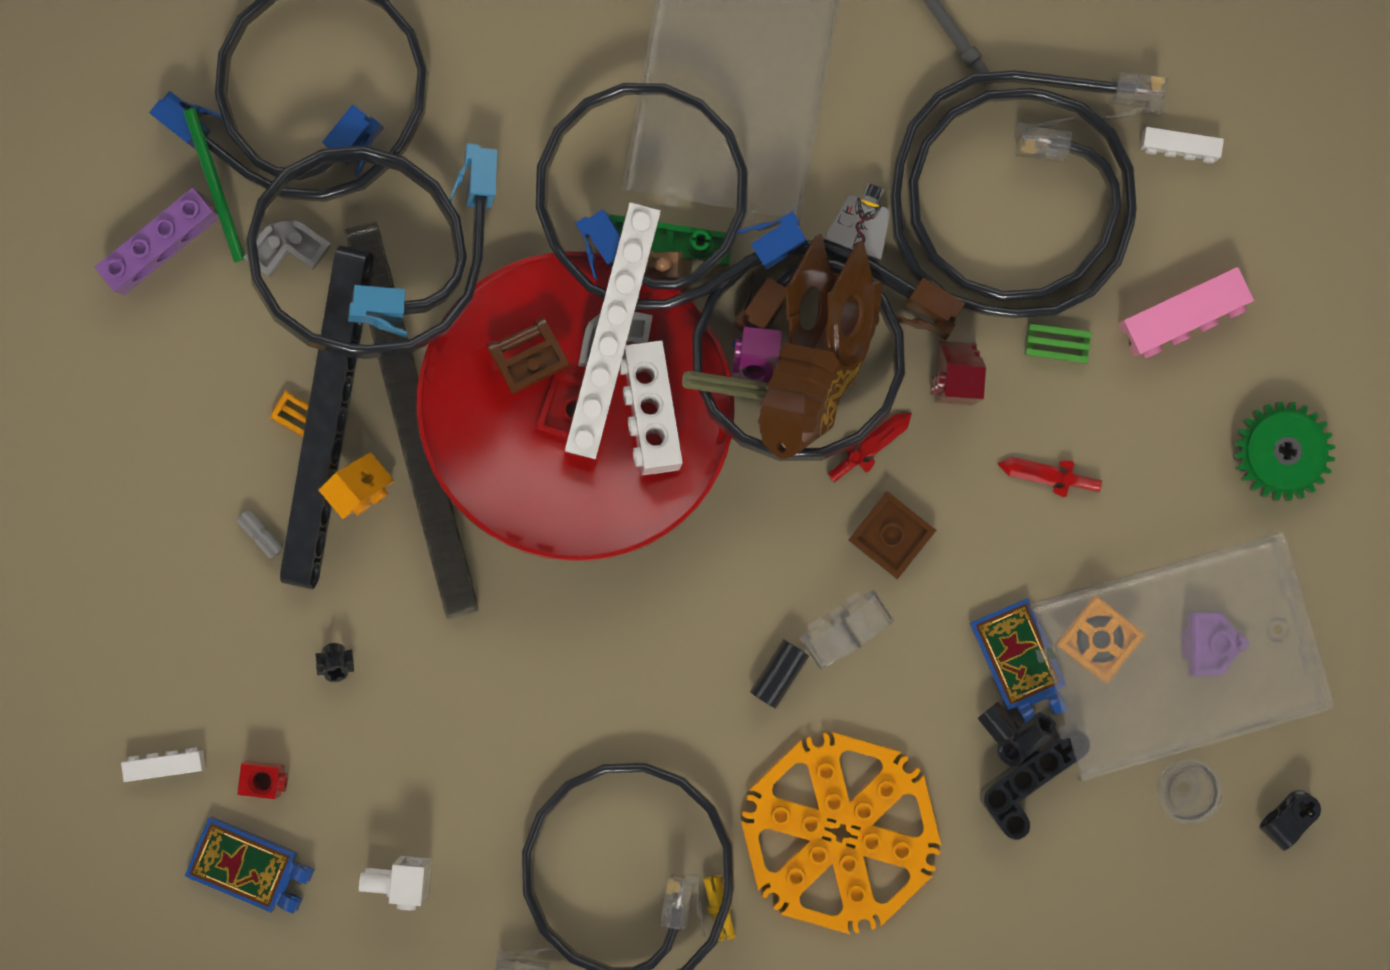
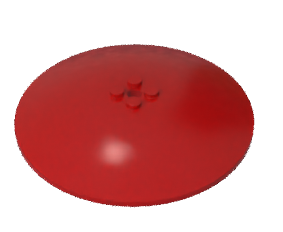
M565 251L568 257L593 284L607 290L612 268L607 265L601 254L594 253L596 258L594 265L598 280H595L587 252ZM554 253L524 258L487 275L476 283L470 305L447 334L429 343L420 369L417 387L419 435L430 468L444 493L468 520L489 536L524 553L547 559L562 561L609 559L648 546L683 523L704 500L719 476L728 454L731 437L709 417L698 390L684 388L682 385L684 372L693 371L692 335L701 315L697 307L692 302H689L671 310L634 311L653 315L648 342H663L683 462L680 470L642 475L641 467H635L633 448H637L636 437L630 436L628 417H632L631 406L625 405L623 397V387L627 386L626 375H620V372H618L596 459L565 451L573 418L568 416L566 408L570 404H577L586 367L578 366L585 330L588 323L601 314L604 299L586 291L558 261ZM641 284L638 299L666 300L682 292L680 290H653ZM451 309L446 313V315L443 317L442 321H443L444 318L448 315V313L451 311ZM543 317L568 360L569 367L512 395L495 362L489 355L486 344L494 340L499 342L534 325L535 320ZM708 324L702 338L703 373L731 377L724 351L717 336ZM538 336L503 353L507 360L544 341ZM640 372L636 374V378L640 383L648 384L652 382V378L648 373ZM711 392L717 407L734 423V396ZM649 402L641 404V409L644 413L652 415L657 412L654 404ZM649 433L646 435V440L649 444L657 446L662 443V439L658 434Z

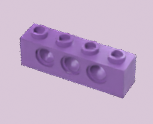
M191 188L98 263L95 269L114 292L125 295L219 219L218 214L199 191Z

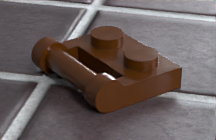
M543 317L535 320L534 325L499 342L494 340L486 344L489 355L495 362L512 395L569 367L568 360ZM538 336L543 339L544 342L507 360L503 353Z

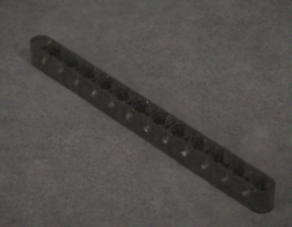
M374 221L345 229L349 247L371 250L373 252L374 262L370 286L395 288L377 222ZM402 318L401 326H399V325H391V326H393V327H395V328H398V329H401V330H403V331H406L403 318ZM369 324L374 344L409 340L408 335L405 338L385 330H380ZM413 354L378 358L447 619H452L478 612V602L453 506L430 468L419 435L417 420V387L419 377Z

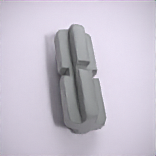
M247 510L238 517L237 523L251 538L256 539L255 543L269 558L276 557L283 550V546L270 531L264 530L265 526L252 511Z

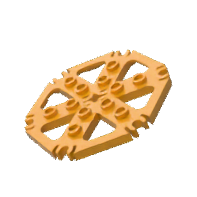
M831 731L834 737L832 745L830 744L828 734L823 732L824 742L821 746H814L811 737L807 736L806 744L809 750L805 751L802 746V739H800L749 789V791L760 793L761 796L757 797L754 794L746 795L747 800L755 802L756 808L752 812L742 810L741 814L745 818L754 819V821L747 822L741 819V824L758 892L764 885L770 884V886L763 890L762 897L765 899L770 893L778 894L779 900L773 905L775 910H779L787 902L788 904L785 909L779 912L781 915L850 934L848 921H852V928L857 934L860 933L858 928L860 920H868L873 930L876 928V922L873 917L876 914L881 927L933 877L932 874L924 873L921 869L925 868L928 871L936 870L935 865L926 862V857L930 853L940 855L941 851L937 847L928 846V843L941 845L924 774L922 773L920 778L912 782L911 779L919 775L920 769L916 766L911 772H905L903 765L909 759L906 755L901 756L897 763H894L895 758L902 751ZM848 750L875 757L882 763V770L850 801L839 761L840 755ZM794 764H806L809 769L818 809L775 797L772 792L773 785ZM912 794L916 797L923 823V832L919 836L914 837L873 824L903 795ZM840 824H845L846 831L850 832L851 835L857 836V838L843 836L841 841L836 840V834L832 833L831 830L825 829V827L833 829L839 828ZM771 829L809 841L777 872H771L765 867L758 837L761 831ZM822 836L828 837L830 840L822 839ZM846 843L855 845V847L846 846ZM863 856L907 869L910 874L909 881L889 901L885 903L877 902L872 894ZM833 865L843 905L841 912L837 915H829L803 907L800 903L801 894L828 867Z

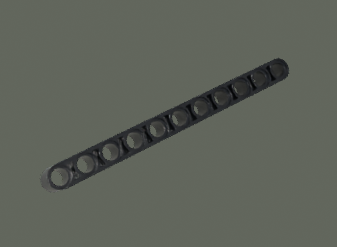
M343 245L337 248L333 260L321 330L322 336L352 344H360L363 323L348 322L349 306L352 303L354 285L370 286L374 255L371 250ZM318 349L280 570L281 583L308 589H314L319 581L332 508L318 490L338 471L357 358H349Z

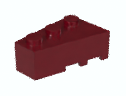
M939 341L937 374L931 377L930 395H935V403L974 405L984 400L986 365L983 358L980 357L977 344Z

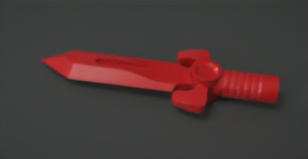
M896 413L860 444V448L857 451H854L853 448L848 449V457L827 473L828 477L835 483L856 465H859L864 472H869L875 465V460L871 459L865 463L862 462L866 456L873 457L907 430L912 413Z
M1015 457L997 463L1011 477L1054 486L1056 483H1063L1064 487L1053 488V492L1061 497L1067 496L1069 486L1100 492L1102 480L1073 474V461L1059 462V466L1066 468L1067 473L1060 472L1056 466Z

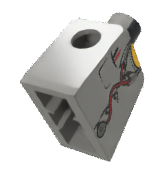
M867 183L862 198L849 195L826 233L824 240L850 250L854 249L856 243L864 241L867 257L879 263L883 253L891 211L879 206L884 189Z

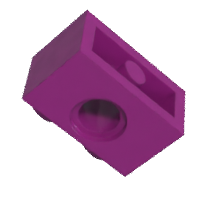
M744 327L742 339H736L732 375L738 376V379L769 383L773 377V370L779 362L782 331Z

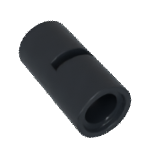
M783 639L750 693L776 709L810 655Z

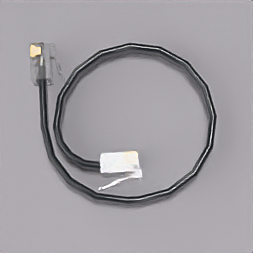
M647 762L602 764L565 781L536 813L522 850L523 896L539 933L552 947L533 948L524 952L501 949L497 954L496 964L499 965L496 966L495 970H550L551 963L516 957L537 955L541 951L557 950L570 963L587 970H651L672 950L678 931L688 928L694 893H696V911L701 921L702 936L706 935L703 905L700 902L702 876L689 874L688 876L670 874L668 876L660 926L669 928L664 943L650 959L633 967H612L577 953L550 927L534 890V850L547 816L572 789L606 773L644 772L680 786L707 812L723 847V898L709 939L684 966L676 969L693 970L718 943L732 905L735 888L733 843L716 806L686 777Z

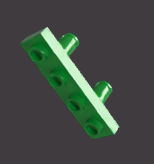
M610 214L617 229L622 233L626 217ZM658 222L650 252H683V257L686 259L704 262L721 246L726 232ZM731 251L718 265L729 266Z

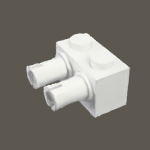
M400 856L393 863L392 870L366 868L365 873L362 872L360 874L359 892L387 894L389 904H397V909L416 910V906H421L429 896L432 858Z

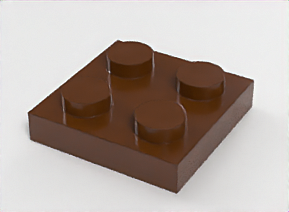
M886 491L848 541L895 579H898L937 530Z

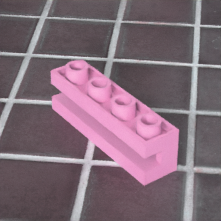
M1236 267L1118 324L1122 333H1127L1131 345L1129 347L1133 356L1135 357L1143 353L1146 359L1163 351L1160 346L1161 344L1171 340L1173 345H1176L1191 338L1189 331L1200 327L1201 331L1204 332L1218 325L1217 318L1227 313L1231 319L1248 311L1245 305L1253 302L1254 299L1239 268Z

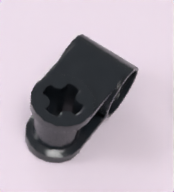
M1302 790L1293 791L1262 820L1259 828L1281 850L1285 851L1291 848L1300 839L1301 835L1319 818L1321 805L1316 798ZM1302 801L1305 803V806L1307 807V809L1304 812L1301 811V808L1299 807V804Z

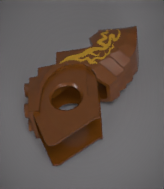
M822 234L816 235L790 283L785 286L786 318L789 320V343H784L779 353V362L773 370V377L766 385L768 392L760 403L762 406L758 419L763 444L782 460L801 452L834 426L837 405L845 391L855 384L856 375L867 355L876 326L879 324L881 281L873 280L864 241L856 243L839 274L831 272ZM811 287H816L819 289L816 322L811 330H805L800 324V304L805 292Z

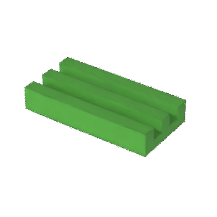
M1029 324L1025 355L1087 364L1092 332ZM1034 332L1083 338V343L1034 337ZM1033 344L1077 349L1081 350V356L1032 349Z

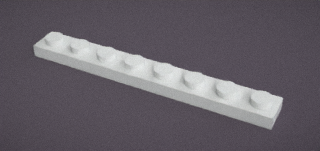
M629 203L566 443V452L596 459L661 210Z

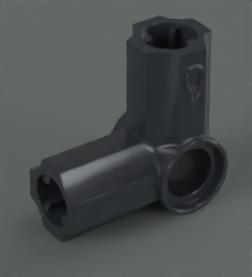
M999 702L995 703L977 718L998 743L997 751L1000 759L1006 765L1013 767L1021 764L1057 734L1056 722L1050 715L1038 712L1019 727Z

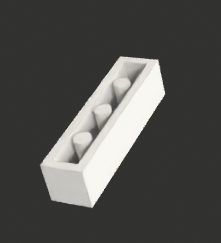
M1146 127L1142 130L1140 150H1145L1147 154H1157L1159 152L1164 153L1166 157H1176V155L1184 156L1183 159L1195 160V158L1203 159L1205 163H1214L1221 158L1224 139Z
M197 747L187 748L183 753H178V750L166 751V755L158 756V753L146 754V758L139 759V755L127 757V761L121 762L123 782L199 772L206 769L204 750H197Z

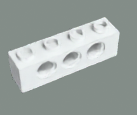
M654 341L625 345L619 372L620 375H626L627 386L623 387V397L625 405L631 406L632 417H628V428L630 436L636 437L637 448H633L635 467H641L642 475L679 471L683 462L663 342ZM646 372L651 376L652 382L642 384L637 380L636 374ZM646 402L652 403L657 408V412L652 415L646 414L642 411L641 404ZM656 433L661 437L662 443L657 446L651 445L647 442L646 435Z

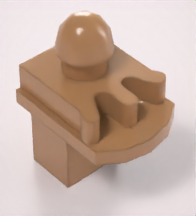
M651 251L645 273L653 279H677L691 273L692 260L684 258L683 252Z

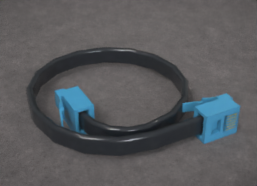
M466 144L464 167L459 171L450 200L438 181L407 158L364 145L320 149L285 167L258 198L246 238L252 286L272 319L307 346L349 358L372 359L408 355L446 335L473 299L483 260L485 209H491L496 195L497 149L479 148L478 144ZM365 161L400 171L432 196L451 229L456 261L451 278L438 292L425 299L404 301L405 289L354 285L352 303L349 306L348 322L370 324L380 330L406 338V331L391 325L401 326L403 315L426 313L443 304L461 282L467 255L461 218L451 202L457 187L462 183L465 168L468 167L466 207H474L472 263L463 296L441 323L408 341L372 345L352 344L311 332L281 310L261 277L257 239L265 211L289 181L323 164Z

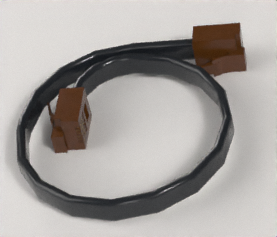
M807 240V245L791 255L805 254L812 240ZM823 240L827 256L833 258L828 259L831 272L840 274L853 250ZM868 258L872 277L909 299L906 310L919 317L920 320L896 316L887 296L881 291L880 313L893 339V380L882 407L857 433L822 448H805L796 455L782 460L774 455L763 444L762 440L745 434L717 407L711 392L700 390L698 392L709 417L740 446L778 461H822L860 445L889 415L905 375L904 333L899 323L915 327V329L928 330L947 341L956 324L954 323L965 303L925 278L915 287ZM799 264L789 268L776 282L768 277L748 306L752 295L751 286L755 276V271L753 270L745 294V304L734 321V328L742 333L744 327L769 329L786 304L785 286L790 283ZM747 271L712 292L707 298L692 335L693 371L703 373L702 338L716 305L722 296Z

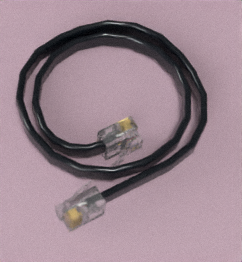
M1009 70L972 73L935 92L907 125L893 169L890 193L893 239L911 275L919 282L925 278L945 290L920 268L903 234L901 207L903 173L916 129L939 102L972 85L1015 82L1110 94L1109 103L1144 108L1125 110L1121 114L1105 116L1102 119L1085 103L1043 89L1017 88L985 91L950 109L921 142L908 180L910 224L930 263L959 288L997 301L1043 298L1080 279L1108 247L1121 209L1120 184L1109 162L1091 147L1071 141V131L1046 129L1054 127L1057 123L1074 121L1075 117L1050 120L1043 124L1018 122L1015 126L1014 138H1017L1015 156L1060 162L1066 160L1069 157V153L1083 157L1099 170L1108 188L1109 209L1097 244L1072 273L1042 288L1001 291L968 280L938 255L921 221L918 186L929 148L953 119L987 102L1033 100L1077 113L1106 139L1122 171L1124 217L1111 261L1086 290L1054 306L1008 308L985 305L952 293L949 294L965 303L963 309L981 315L1011 319L1055 316L1095 296L1123 262L1135 226L1137 211L1134 167L1116 130L1104 120L1130 117L1137 113L1160 115L1164 112L1165 99L1163 98L1166 96L1168 78L1119 72L1112 78V82Z

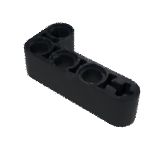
M1066 728L1060 731L1021 764L1009 767L981 789L980 800L983 806L1007 837L1013 840H1020L1030 831L1029 818L1018 803L1087 754L1090 741L1083 732L1074 728ZM1071 736L1075 739L1079 738L1076 742L1078 748L1075 750L1070 747L1066 748L1070 744L1068 738ZM1055 746L1063 750L1062 753L1066 755L1064 759L1062 755L1054 749ZM1052 753L1055 761L1053 766L1049 769H1042L1040 766L1041 757L1044 754ZM1019 772H1027L1029 775V781L1024 787H1016L1014 784V778ZM994 790H1001L1003 792L1002 802L996 806L990 805L988 802L989 794ZM1012 816H1019L1022 821L1020 828L1016 831H1009L1007 829V821Z

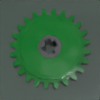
M1283 401L1275 403V410L1270 404L1263 406L1264 414L1259 410H1254L1252 412L1254 420L1250 418L1243 420L1247 428L1237 429L1236 433L1242 439L1233 442L1234 446L1240 448V452L1232 456L1241 461V464L1237 465L1235 469L1244 470L1246 473L1241 478L1242 482L1252 481L1249 488L1251 491L1261 488V497H1267L1271 492L1273 501H1279L1282 494L1285 501H1292L1293 493L1297 499L1305 498L1304 490L1308 493L1316 491L1314 483L1319 485L1325 483L1321 475L1331 474L1332 470L1326 467L1327 462L1335 461L1334 457L1328 455V450H1333L1336 447L1333 444L1327 443V439L1331 438L1333 434L1323 432L1322 429L1327 425L1326 421L1320 423L1315 421L1318 417L1317 412L1307 415L1308 406L1305 405L1296 410V402H1289L1285 409ZM1284 446L1285 450H1289V455L1284 456L1282 453H1279V447Z

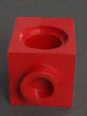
M249 760L241 763L237 795L267 799L280 797L281 792L286 791L288 784V773H284L285 765ZM260 772H265L270 776L271 785L269 788H263L258 784L257 777Z

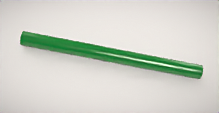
M193 107L183 110L234 262L245 260L243 258L245 255L196 109Z

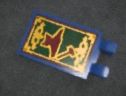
M1028 598L969 623L1007 710L1016 707L1023 724L1035 715L1031 705L1047 699L1053 714H1059L1068 710L1058 691V688L1066 684Z
M211 816L207 820L185 877L270 913L278 905L281 909L293 914L295 910L299 909L303 898L285 892L289 881L292 878L306 884L307 881L311 880L315 869L295 862L298 852Z

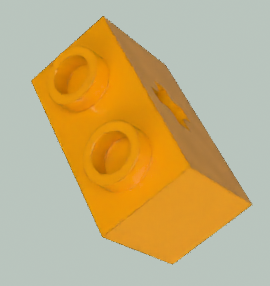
M369 452L337 471L318 491L340 517L344 519L352 513L359 516L372 503L376 505L389 494L386 489L395 480L375 456Z

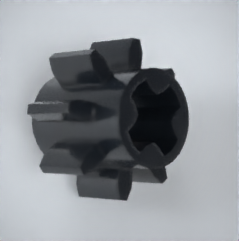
M327 644L323 647L322 653L315 654L317 675L324 674L325 679L330 682H340L348 676V672H354L352 649L345 651V647L342 644Z

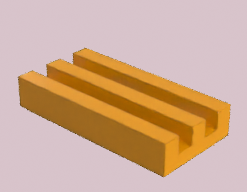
M284 391L269 418L303 437L304 430L279 416V413L283 410L306 424L307 417L288 407L285 403L287 400H290L307 411L309 404L288 391Z

